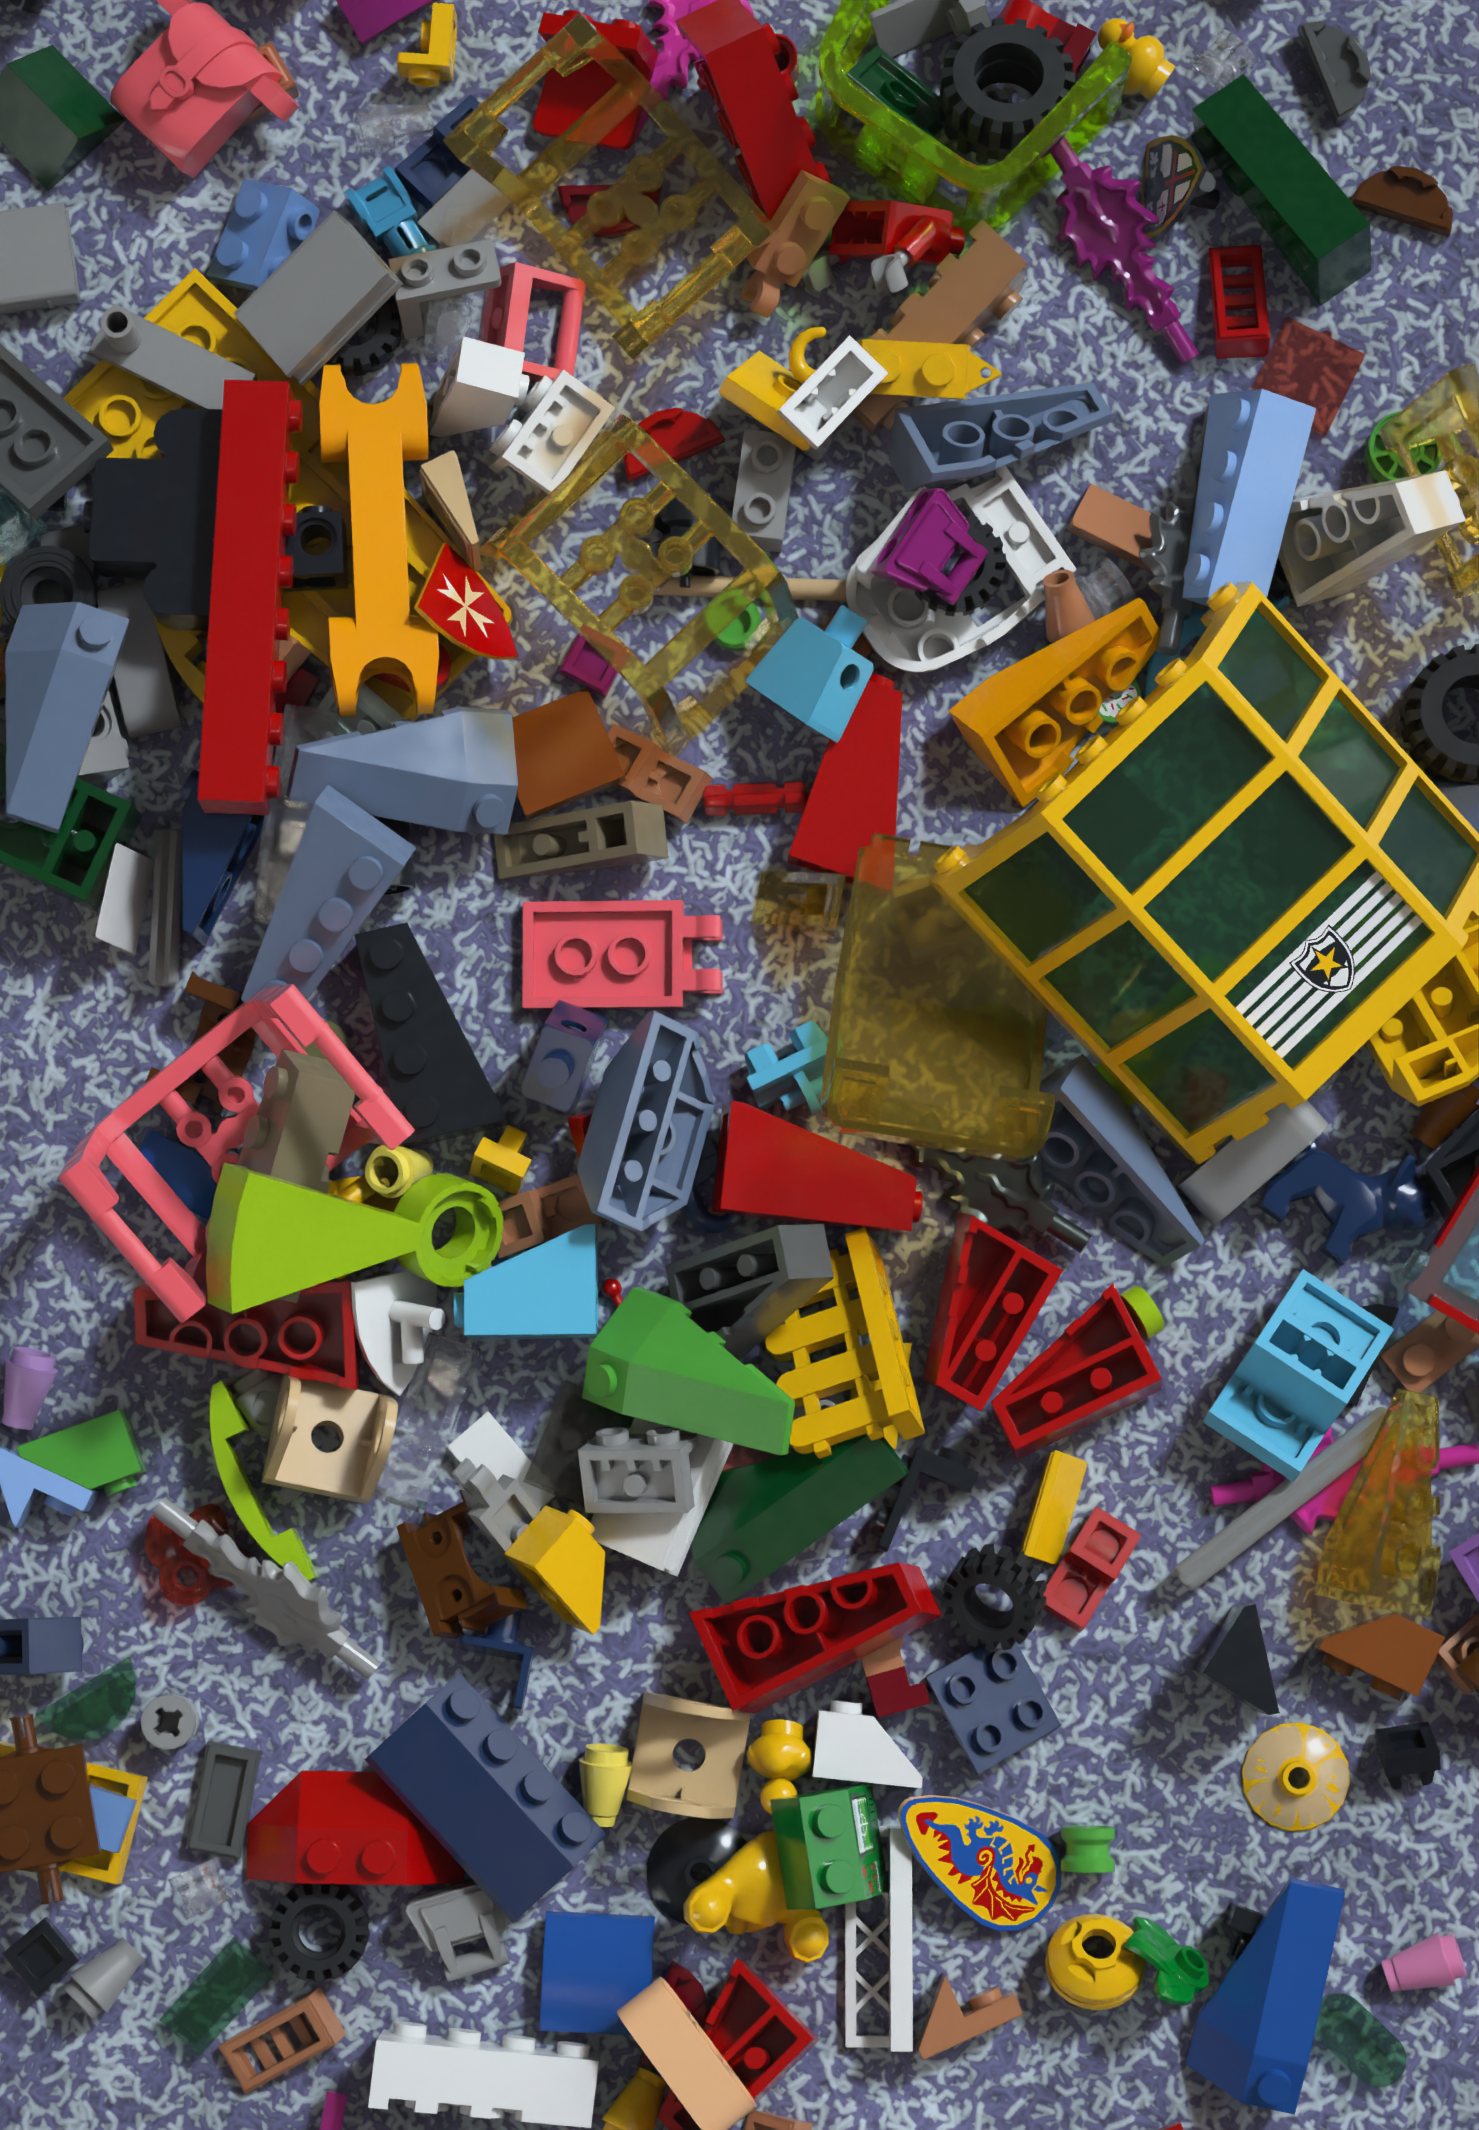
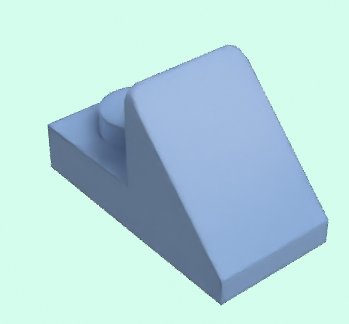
M0 1446V1487L15 1528H23L40 1491L47 1494L43 1502L45 1505L73 1517L76 1509L91 1511L99 1491L89 1490L21 1458L19 1453Z

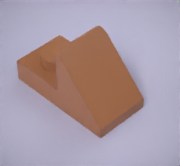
M942 1972L916 2044L922 2059L925 2060L1023 2015L1013 1991L1010 1989L1001 1993L998 1986L988 1988L970 1997L968 2000L971 2008L961 2011L945 1973Z

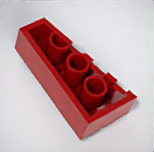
M717 0L675 20L682 38L687 39L702 56V59L693 63L701 83L705 84L716 104L722 102L724 108L717 110L715 115L731 147L734 150L739 148L741 154L735 156L734 159L763 224L767 227L801 170L832 184L822 162L815 163L809 148L816 145V140L805 117H797L792 102L799 99L798 92L787 70H779L774 55L781 53V48L770 24L767 22L761 25L739 0Z

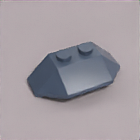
M656 1011L648 1012L605 1069L577 1165V1171L591 1212L634 1233L642 1232L650 1227V1225L687 1205L715 1107L707 1069L698 1050L701 1047L698 1032Z

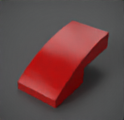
M1096 1506L1046 1583L1047 1589L1043 1596L1047 1597L1043 1610L1080 1633L1086 1627L1111 1583L1116 1580L1142 1535Z

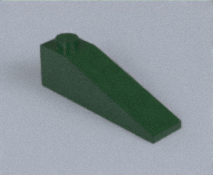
M867 1433L831 1445L832 1455L821 1459L817 1457L815 1451L807 1454L794 1452L782 1456L776 1455L769 1457L766 1461L744 1467L737 1466L721 1472L691 1543L694 1562L726 1605L775 1572L910 1472L885 1437L871 1441Z

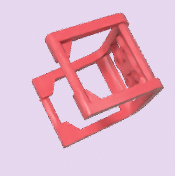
M294 984L264 988L217 1023L98 1122L81 1139L57 1177L90 1216V1219L97 1224L143 1278L145 1284L149 1285L180 1323L188 1320L205 1306L207 1297L206 1229L126 1136L124 1131L159 1103L175 1122L177 1136L180 1141L187 1146L197 1149L211 1166L212 1177L218 1184L224 1162L232 1165L237 1164L240 1156L228 1150L243 1145L247 1122L253 1115H256L260 1106L254 1098L250 1082L244 1077L234 1075L217 1055L236 1038L252 1027L277 1058H279L282 1049L308 1055L301 1045L306 1048L313 1042L361 1099L353 1105L356 1111L351 1108L339 1154L334 1156L328 1155L326 1163L329 1172L367 1143L384 1145L388 1149L394 1150L415 1131L383 1092V1089L376 1084L331 1030L329 1024L321 1018ZM199 1069L204 1072L218 1089L221 1105L228 1111L237 1112L232 1116L223 1118L213 1133L208 1116L201 1111L192 1110L175 1090ZM105 1154L193 1256L184 1269L171 1257L160 1265L112 1207L118 1203L119 1196L99 1169Z

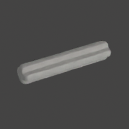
M161 829L156 833L148 980L151 985L157 987H174L179 982L183 897L182 831L177 829Z

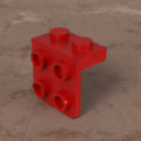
M565 10L562 15L543 13L538 33L552 49L553 54L533 120V127L538 134L620 151L628 150L633 145L659 55L642 31L641 26L624 19H613L611 24L596 22L590 16L574 10Z

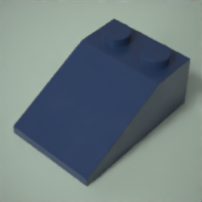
M194 769L188 776L180 798L186 801L182 808L183 930L195 943L205 947L275 803L270 799L269 815L204 813L198 801L199 771Z

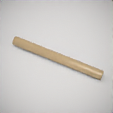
M654 574L653 595L741 596L744 598L847 601V580L696 575L695 578L690 579V588H681L680 578L675 577V575Z

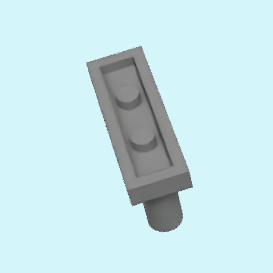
M114 303L111 308L103 313L101 328L89 349L91 355L199 409L223 408L224 379L257 381L256 374Z

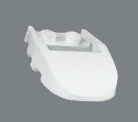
M1005 465L996 469L995 477L972 488H969L966 483L947 492L961 513L968 510L971 515L978 517V523L984 526L987 522L993 528V535L1000 537L1003 543V554L1006 553V567L1026 594L1025 597L980 627L976 626L969 615L963 616V612H955L954 616H947L944 610L937 609L935 612L929 609V603L924 599L920 601L915 595V591L898 587L895 583L880 578L871 590H868L855 579L856 564L874 542L858 556L855 564L851 567L846 582L848 608L868 621L862 634L879 657L891 666L911 673L932 672L990 645L1013 630L1045 601L1043 579L1048 574L1058 570H1069L1073 573L1077 570Z

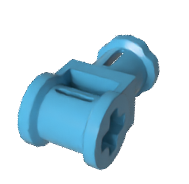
M389 165L382 168L381 176L360 189L354 191L349 188L343 192L350 208L364 230L371 234L378 247L385 244L393 258L437 250L434 244L429 245L417 227V212L406 189ZM401 237H404V239L406 240L407 244L409 245V247H410L411 249H409V248L406 246V244L404 243V241H403V239H402Z

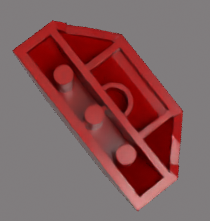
M302 1770L247 1826L246 1879L301 1884L422 1885L464 1882L465 1870L375 1771Z

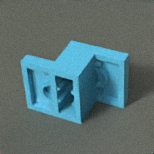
M1302 1269L1202 1422L1294 1482L1325 1433L1349 1402L1394 1328Z

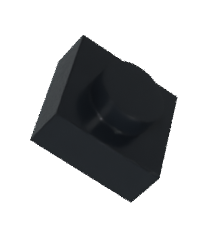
M48 1917L42 1919L2 1953L36 1996L41 1994L82 1959Z

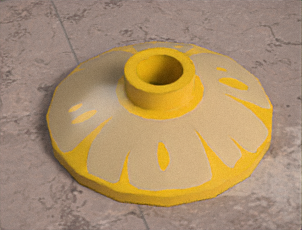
M1302 1722L1279 1724L1262 1733L1248 1749L1242 1767L1243 1791L1253 1811L1270 1825L1288 1831L1311 1830L1329 1821L1344 1804L1350 1784L1348 1761L1338 1742L1324 1730ZM1296 1767H1302L1308 1776L1306 1784L1300 1788L1292 1787L1288 1780L1290 1771Z

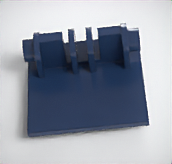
M1000 1642L995 1651L985 1650V1644L947 1666L944 1665L934 1670L924 1678L928 1685L929 1693L932 1692L944 1714L942 1716L944 1721H947L952 1729L950 1730L952 1736L955 1735L966 1755L967 1764L971 1765L976 1775L981 1774L1061 1726L1017 1642H1015L1012 1649L1003 1651Z

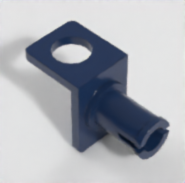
M522 1610L486 1627L484 1635L475 1637L462 1634L459 1642L460 1650L522 1661L513 1707L514 1715L519 1716L523 1714L534 1656L533 1647L523 1646L520 1642L516 1641Z

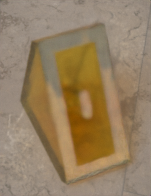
M762 871L753 924L834 938L845 876L838 873Z

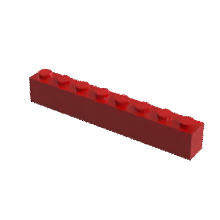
M224 379L198 801L204 813L269 815L270 799H279L281 770L280 766H272L273 747L282 746L284 738L283 713H276L277 693L286 692L287 662L286 660H279L280 640L288 641L290 636V609L282 608L283 588H292L294 573L293 556H285L286 536H295L297 524L296 504H288L289 484L298 485L300 474L299 452H291L292 434L301 433L303 424L302 400L294 399L289 382Z

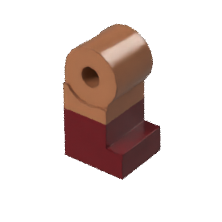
M903 1637L860 1659L876 1718L930 1704L925 1682L911 1686L909 1684L900 1653L904 1641Z

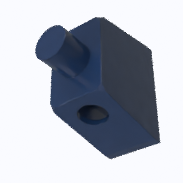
M558 1000L544 1023L519 1095L574 1114L609 1018ZM563 1025L576 1027L583 1032L572 1031Z

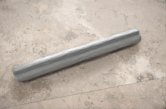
M1377 1407L1307 1462L1294 1482L1288 1478L1177 1564L1174 1568L1177 1578L1188 1590L1198 1588L1395 1433L1399 1428L1395 1418L1386 1408Z

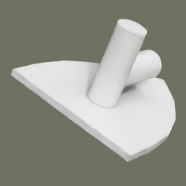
M407 1270L351 1282L355 1333L364 1359L377 1379L396 1396H401L416 1374L420 1364L424 1362V1355L430 1342L432 1330H439L445 1322L444 1311L436 1308L437 1284L413 1275Z

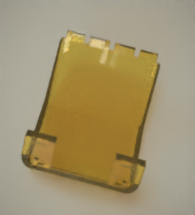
M873 832L870 846L861 847L858 851L834 984L822 1078V1120L830 1130L837 1133L1007 1162H1020L1036 1154L1044 1146L1055 1108V1094L1040 1092L1049 1010L928 881L937 872L933 867L934 863L952 846L920 841L918 854H910L908 849L911 839ZM1011 856L963 890L1027 959L1032 962L1062 942L1071 886L1063 880L1064 865L1027 859L1024 872H1014L1017 857ZM1056 969L1044 976L1052 985H1054Z

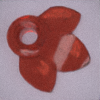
M210 1503L201 1506L189 1514L198 1523L202 1519L213 1527L218 1536L229 1534L227 1519L218 1504ZM152 1515L145 1531V1554L151 1563L160 1570L159 1586L167 1600L178 1606L190 1607L204 1601L211 1589L227 1588L234 1585L224 1578L211 1575L208 1572V1565L210 1563L183 1546L185 1540ZM237 1546L239 1551L245 1557L250 1558V1552L248 1550ZM185 1569L190 1570L196 1575L197 1582L190 1587L183 1586L177 1580V1573Z

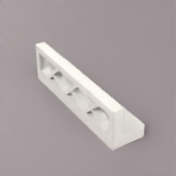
M879 1826L880 1837L888 1838L889 1861L885 1863V1870H888L889 1891L881 1894L888 1901V1916L871 1931L856 1916V1902L845 1904V2047H889L891 2052H913L912 1851L903 1836L901 1826ZM856 1925L867 1935L857 1947ZM887 1926L888 1947L877 1937ZM872 1941L889 1957V1970L873 1986L856 1971V1957ZM856 1980L867 1990L866 1994L857 2003ZM888 1980L889 2003L877 1992ZM872 1997L889 2012V2035H856V2013Z

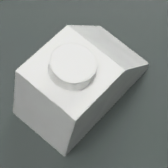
M463 336L436 389L429 435L443 437L503 425L514 405L522 407L527 395L529 376L522 374L525 353Z
M831 1700L830 1710L818 1709L812 1777L922 1788L923 1777L874 1716L862 1714L863 1703Z

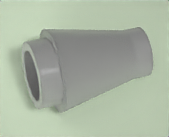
M122 1937L115 1945L70 1973L69 1975L72 1979L63 1989L94 2019L102 2010L108 2013L137 1968L145 1960Z

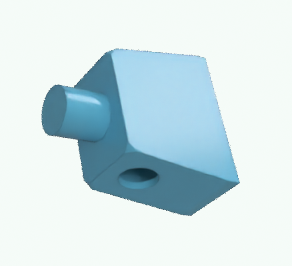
M842 604L825 631L803 617L798 618L750 673L745 682L806 725L838 743L874 670L871 661L851 649L868 624V621Z

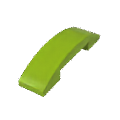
M225 1381L212 1385L210 1397L211 1442L222 1483L236 1513L257 1543L279 1565L283 1567L284 1563L291 1561L294 1562L309 1582L318 1578L319 1576L296 1528H291L275 1536L231 1442L232 1439L250 1430L235 1402L228 1383Z

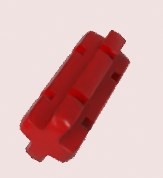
M784 781V787H776V782L733 784V789H725V784L707 785L703 791L704 812L709 817L727 816L726 810H734L735 815L777 814V808H785V813H801L804 811L807 803V787L803 781Z

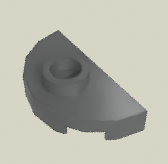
M1317 21L1299 24L1297 32L1333 122L1337 125L1352 116L1365 98L1371 76L1367 53L1354 35L1351 33L1348 35L1339 28L1327 26L1326 22Z

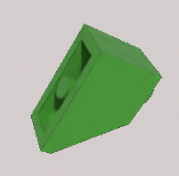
M120 1409L17 1446L21 1458L89 1490L104 1488L106 1496L138 1486L135 1476L147 1472L127 1413Z

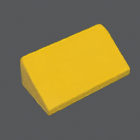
M1057 1450L1047 1454L1019 1549L1026 1556L1050 1564L1059 1563L1087 1468V1463L1084 1460Z

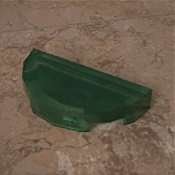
M131 1656L35 1715L49 1730L68 1739L90 1740L112 1732L128 1717L136 1699L138 1675Z

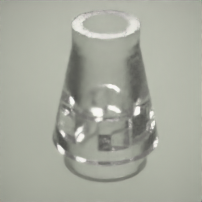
M428 103L419 105L365 104V110L353 113L355 134L362 154L374 152L375 156H379L423 136L432 135L434 130L433 117Z

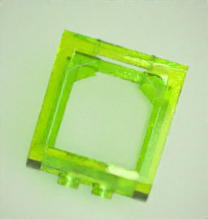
M842 0L821 42L819 51V75L822 84L816 94L815 121L823 140L837 154L908 203L951 211L953 215L952 226L961 227L967 236H971L969 232L981 219L994 231L1003 229L1061 172L1050 153L1043 158L1041 157L1063 135L1078 156L1116 117L1118 107L1121 104L1125 83L1128 80L1132 58L1125 49L1111 41L1066 96L1003 161L990 166L973 164L858 87L846 76V73L858 63L873 34L869 14L891 4L893 0ZM838 105L865 123L858 137L840 122ZM937 174L950 183L968 190L965 209L957 206L935 191L941 182ZM1009 186H1012V187L1004 194L1005 188H1007V187H1009Z

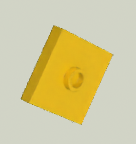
M759 350L725 378L718 390L722 397L801 450L807 451L812 447L777 413L802 385L794 378L791 371Z

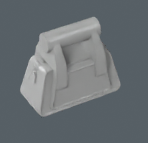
M473 1879L412 1896L408 1899L405 1907L406 1915L426 1948L430 1952H440L448 1982L510 1964L505 1943H501L500 1935L501 1932L503 1933L509 1928L510 1921H508L509 1919ZM486 1938L489 1947L456 1957L455 1946Z

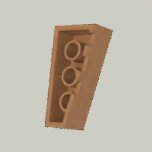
M981 219L969 232L972 236L969 249L961 257L957 254L949 253L935 268L937 271L928 281L927 286L930 290L925 295L920 291L912 293L898 307V310L890 319V323L894 327L888 333L880 328L869 339L967 344L971 346L970 352H973L986 336L981 330L995 316L1000 321L1006 319L1023 300L1018 293L1022 289L1028 263ZM867 395L850 414L872 436L883 427L890 432L893 430L895 409L909 407L907 403L913 397Z

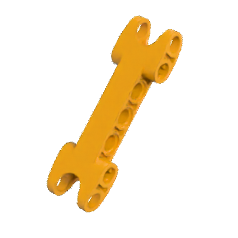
M401 363L398 388L392 397L381 403L369 404L357 400L347 390L340 364L324 365L319 403L321 463H347L354 599V616L328 617L330 678L339 717L356 716V703L359 689L363 683L373 675L387 673L403 679L409 686L416 705L417 715L433 714L439 663L438 631L421 615H410L403 461H428L427 402L420 369L417 363Z

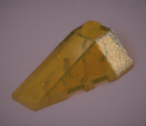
M1397 1389L1324 1541L1322 1556L1317 1567V1582L1314 1595L1364 1606L1431 1617L1441 1565L1440 1546L1432 1544V1517L1440 1515V1497L1431 1494V1471L1440 1460L1439 1397Z

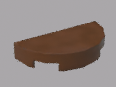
M1393 166L1386 171L1375 173L1369 179L1360 183L1351 199L1356 208L1449 237L1451 234L1453 211L1449 207L1446 195L1438 187L1439 183L1434 177L1417 168Z

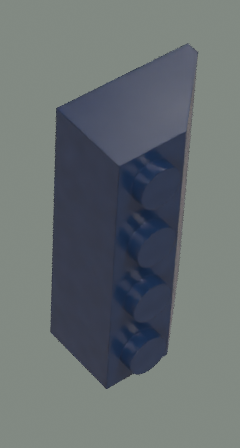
M460 1672L364 1759L512 1923L574 1868L607 1835Z

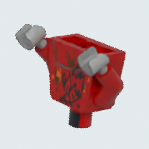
M892 200L849 201L832 228L831 242L825 246L827 252L814 257L802 279L808 291L825 289L837 281L831 265L836 263L843 266L854 257L873 260L871 263V273L877 292L882 291L886 287H889L890 292H898L908 285L903 268L904 265L908 267L913 265H939L949 253L959 256L965 245L964 231L961 227L952 226L953 215L948 210Z

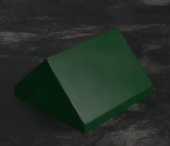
M53 45L7 63L0 74V142L47 191L51 190L125 122V119Z

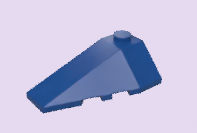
M1290 1877L1257 1925L1256 1933L1238 1959L1235 1957L1226 1970V1977L1211 1998L1208 1997L1198 2011L1187 2053L1186 2065L1240 2103L1295 2115L1309 2063L1345 1896L1344 1889Z

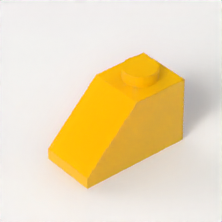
M545 1505L504 1555L564 1623L594 1635L601 1624L605 1551L591 1536L595 1529L584 1516L572 1509L566 1514Z

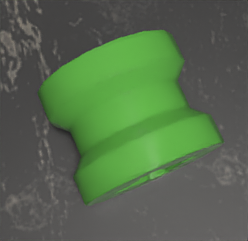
M1092 1825L1061 1826V1838L1066 1842V1854L1061 1858V1871L1077 1873L1115 1872V1860L1109 1855L1110 1843L1115 1839V1827Z

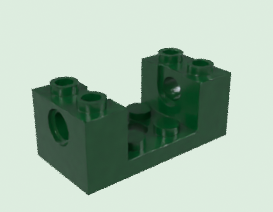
M1 743L0 802L6 797V746ZM77 778L58 834L21 821L5 823L0 820V864L40 881L49 891L97 912L104 897L115 844L119 843L128 847L142 815L131 802Z

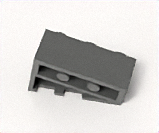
M824 1224L777 1225L665 1265L671 1299L681 1302L692 1312L690 1319L705 1332L714 1331L725 1340L724 1348L738 1360H741L834 1278Z

